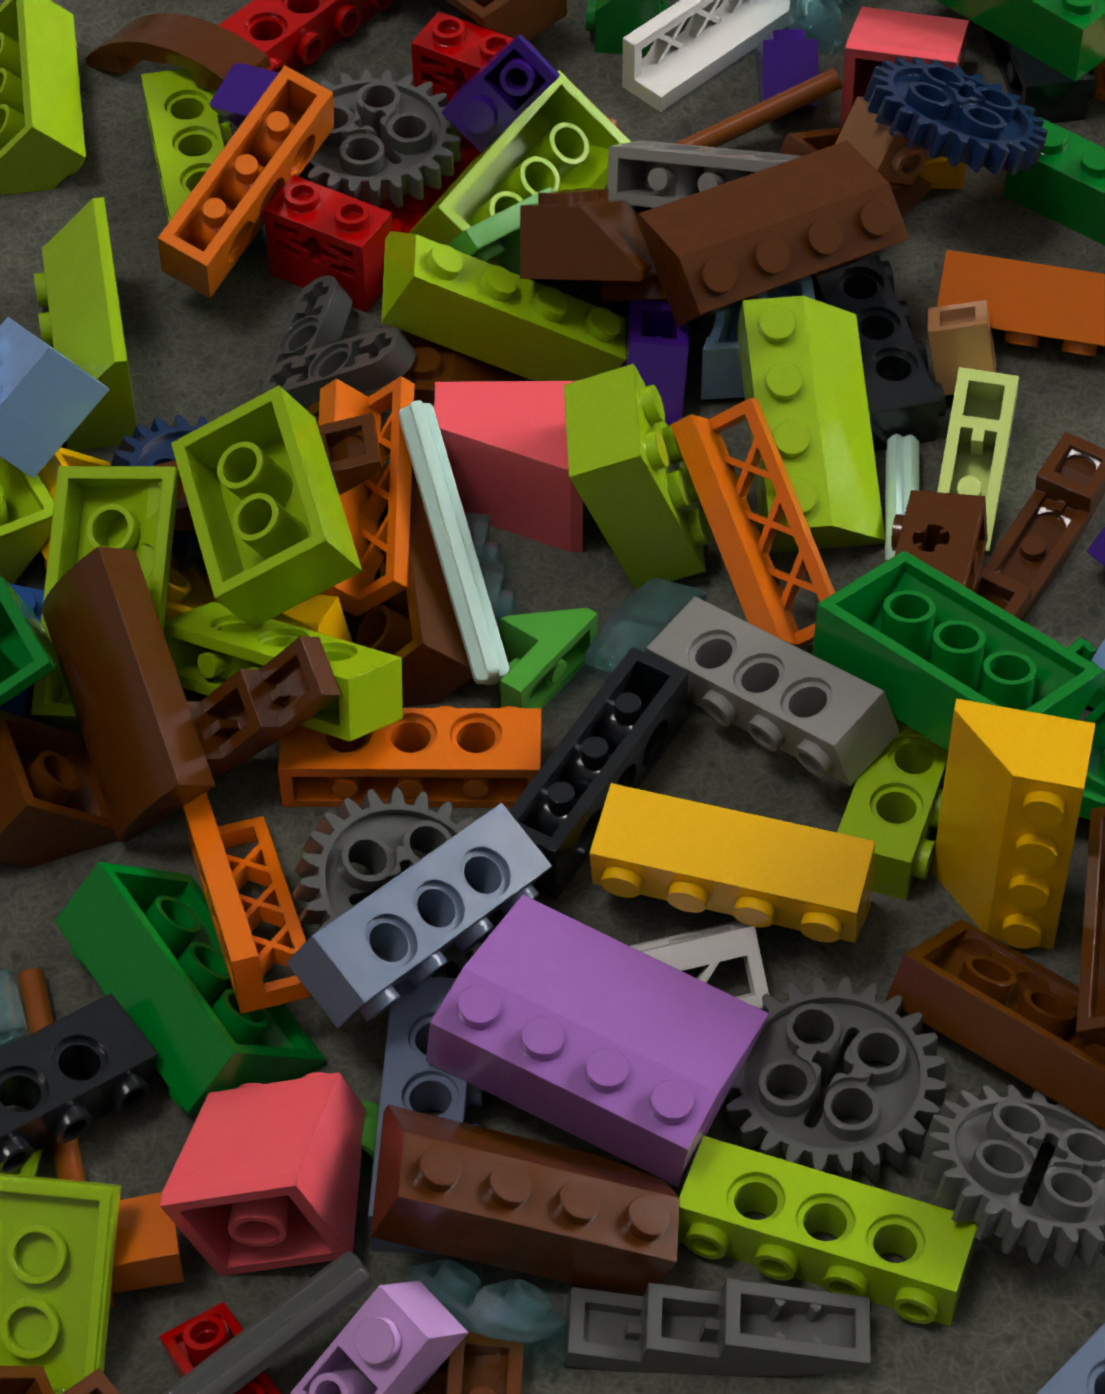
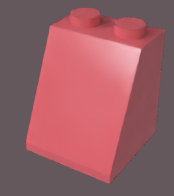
M861 7L845 47L839 128L844 126L857 96H865L875 67H881L884 60L894 63L896 57H901L911 63L913 57H918L926 64H932L933 60H938L944 67L953 70L954 66H960L963 70L969 20Z
M575 381L435 382L434 411L465 517L568 552H583V500L569 478L564 385Z
M322 1072L309 1073L299 1079L268 1084L246 1083L236 1089L208 1093L161 1193L160 1207L214 1271L222 1276L334 1261L344 1252H353L362 1156L361 1142L366 1109L339 1072L330 1074Z

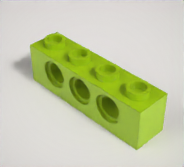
M190 68L141 74L146 116L168 223L232 137L230 123H219L220 119L226 118L210 107V102L217 91L197 88Z
M215 601L164 621L163 633L182 688L208 696L239 669H261L298 637H319L341 696L300 726L346 741H352L403 719L402 657L275 619H269L252 628L224 605Z
M895 718L900 730L899 734L856 780L837 833L876 841L872 891L906 901L914 877L926 880L932 864L936 842L928 840L932 827L938 828L948 751Z
M703 1136L679 1197L678 1242L685 1244L693 1253L704 1258L721 1259L725 1256L754 1265L760 1273L775 1280L787 1281L796 1278L822 1286L827 1292L869 1297L870 1302L893 1308L899 1316L914 1323L928 1324L935 1321L951 1326L973 1257L978 1224L973 1220L954 1222L951 1219L954 1211ZM755 1211L763 1213L768 1217L761 1220H752L741 1214ZM824 1232L835 1236L837 1239L820 1241L810 1235ZM893 1253L902 1256L907 1261L892 1263L882 1259L880 1255Z

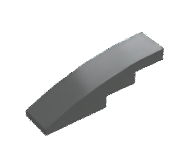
M727 1278L721 1292L648 1283L644 1296L571 1287L566 1301L563 1366L621 1372L753 1377L865 1371L870 1365L869 1297Z

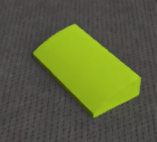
M58 466L43 602L59 579L98 546L135 550L159 622L164 631L180 476L178 468L170 466ZM42 614V617H41V625L43 626L45 632L47 633L49 639L51 640L50 635H49V632H48V629H47V626H46V623H45V620H44V617H43V614ZM57 661L54 670L34 683L31 715L50 724L79 725L59 662Z

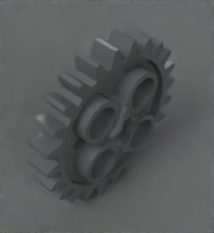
M368 69L363 70L360 80L353 81L344 72L340 76L341 84L336 86L324 79L320 81L321 86L333 92L334 128L299 177L358 200L370 201L371 205L379 208L382 206V201L390 199L394 205L400 208L403 207V195L410 194L418 200H423L424 185L439 190L442 187L441 175L453 176L454 162L461 161L462 133L441 113L448 104V96L446 93L433 95L431 82L414 87L412 74L406 75L399 82L393 81L391 70H386L380 79H373Z
M395 787L386 804L382 803L373 789L367 791L360 807L349 797L344 799L336 815L327 811L320 821L317 831L310 833L302 848L306 854H302L295 867L294 873L303 879L299 881L293 892V898L310 902L305 906L299 917L300 924H319V930H321L353 907L351 904H358L418 862L420 858L411 849L422 851L428 855L475 820L469 817L458 824L449 820L452 812V803L448 801L437 812L429 810L427 793L421 791L413 805L406 804L400 788ZM350 863L363 865L372 875L367 876L359 873ZM467 881L468 884H469L474 890H476V888H475L469 881ZM499 910L489 918L494 928L462 953L455 943L443 951L442 954L448 962L431 977L457 978L466 963L505 917L503 912ZM419 913L420 916L422 917V919H423L426 923H428L429 925H431V923H430V921L428 920V918H427L426 916H424L423 914ZM371 946L373 952L379 958L385 960L382 953L375 947Z
M820 976L814 978L811 994L803 995L793 982L787 983L786 1002L781 1004L768 994L762 996V1010L769 1013L768 1020L723 1102L728 1104L726 1105V1123L728 1127H741L740 1146L743 1148H752L762 1143L760 1153L783 1158L786 1161L826 1173L828 1171H837L839 1177L849 1180L853 1179V1169L862 1168L874 1182L878 1181L881 1160L885 1159L896 1168L902 1169L905 1167L906 1150L904 1146L920 1152L923 1151L925 1146L923 1142L926 1137L925 1129H929L934 1114L939 1115L940 1113L938 1106H942L945 1101L946 1083L942 1081L945 1078L946 1062L944 1057L936 1056L938 1044L936 1033L922 1034L923 1015L920 1012L901 1018L903 997L900 995L890 998L884 1004L877 1002V984L871 983L861 996L852 994V985L849 977H843L837 992H828ZM856 1034V1037L844 1054V1073H837L835 1075L841 1057V1048L847 1036ZM819 1038L825 1042L813 1045L804 1043L802 1040ZM881 1061L886 1062L889 1066L874 1068L866 1065V1063ZM821 1086H829V1091L825 1097L823 1114L814 1128H808V1124L812 1121L820 1107ZM790 1092L795 1093L799 1097L792 1100H782L774 1096L778 1093ZM846 1116H855L865 1121L851 1125L843 1123L839 1119Z
M983 1085L978 1098L963 1090L960 1092L956 1103L947 1100L943 1102L939 1115L934 1114L923 1142L925 1146L920 1161L928 1165L923 1176L924 1181L939 1185L934 1200L937 1203L956 1204L951 1219L954 1222L970 1220L976 1222L978 1228L975 1238L978 1240L988 1238L993 1234L1002 1238L1001 1248L1003 1253L1009 1254L1017 1245L1027 1248L1028 1256L1032 1263L1038 1264L1043 1252L1052 1253L1062 1268L1068 1267L1073 1254H1076L1089 1267L1095 1266L1099 1254L1101 1253L1105 1256V1130L1098 1129L1092 1122L1072 1113L1070 1109L1060 1103L1056 1106L1047 1103L1045 1095L1038 1090H1035L1032 1099L1023 1098L1014 1085H1008L1004 1097H1000L988 1085ZM1042 1143H1050L1054 1146L1055 1150L1032 1206H1024L1019 1202V1198Z

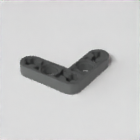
M321 276L305 286L295 299L263 380L262 390L265 393L280 385L306 409L320 400V389L335 379L362 390V393L388 385L400 376H403L411 368L415 361L416 352L399 329L393 326L382 327L339 341L351 311L353 300L334 276Z

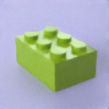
M634 364L565 384L564 400L569 478L635 590L647 589L706 572L703 546L711 544L710 528L706 516L700 508L699 497L671 426H668L665 422L664 407L656 386H646Z
M280 385L171 443L214 599L253 628L362 572L316 419Z

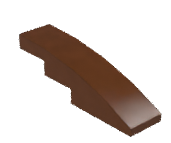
M300 636L261 669H239L202 701H187L213 779L244 763L295 730L341 696V692L320 638Z

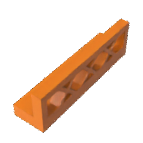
M402 376L369 397L338 379L333 380L320 389L318 426L372 413L376 424L382 467L390 454V463L379 481L378 471L366 481L339 495L362 572L319 594L337 596L342 610L355 617L362 615L408 588L412 463L398 414L401 408L410 405L414 401L415 384ZM392 408V412L381 430V414ZM388 505V514L377 531V522ZM386 557V575L375 581V574Z
M749 398L710 419L690 414L670 425L747 622L798 648L814 642L815 623L798 630L791 612L799 587L816 593L819 602L834 594L835 591L759 401ZM747 419L754 439L744 462L729 456L720 432ZM761 457L767 470L758 467ZM734 466L742 468V472L739 478L737 476ZM755 474L770 479L776 491V497L768 518L752 512L746 498ZM783 514H785L789 526L780 523ZM756 522L765 525L762 534H760ZM777 530L794 536L799 549L790 574L774 568L769 556ZM806 569L811 582L803 580ZM779 579L787 581L784 592Z
M205 792L182 808L191 854L240 1014L313 997L296 975L263 983V976L275 963L289 967L286 962L306 942L264 816L217 826L207 792ZM257 842V846L244 859L226 854L225 852L226 848ZM247 881L268 887L258 899L241 895L238 892ZM261 921L282 928L271 941L253 936L251 933Z

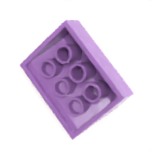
M522 895L463 967L431 1020L426 1062L678 1187L698 1150L702 1137L706 1136L766 1024L769 1013Z

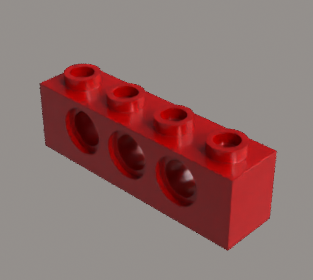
M253 0L218 26L240 36L265 53L271 64L266 70L279 73L285 65L298 72L306 65L315 63L325 51L341 39L351 36L360 25L376 13L389 8L394 0Z

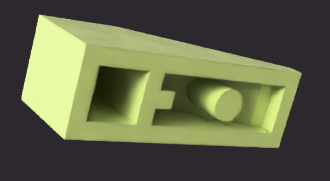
M959 367L937 492L985 496L988 534L985 553H989L1013 424L1019 376Z

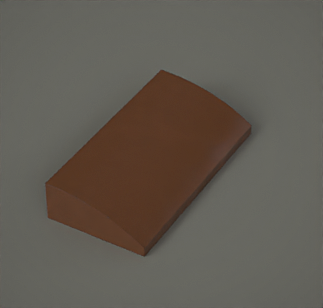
M98 546L59 579L45 598L41 611L52 644L59 654L58 662L118 842H128L216 785L136 551Z
M962 919L904 954L885 999L886 1001L896 995H900L903 997V1011L908 1014L920 1012L923 1015V1023L1105 1130V1046L1082 1040L1076 1032L1079 987Z

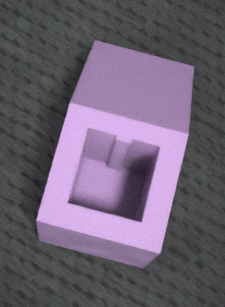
M420 1280L379 1285L290 1394H414L424 1387L469 1332Z

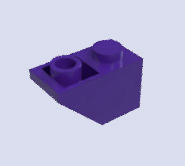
M781 29L773 30L772 35H768V40H762L755 49L759 103L819 74L818 39H805V30ZM819 99L797 110L815 109L819 106Z
M519 34L487 61L454 94L441 113L482 152L554 83L560 74Z
M630 300L625 319L626 360L621 367L634 364L645 385L656 386L663 403L665 422L670 426L672 423L682 419L689 353V324L677 327L668 302Z

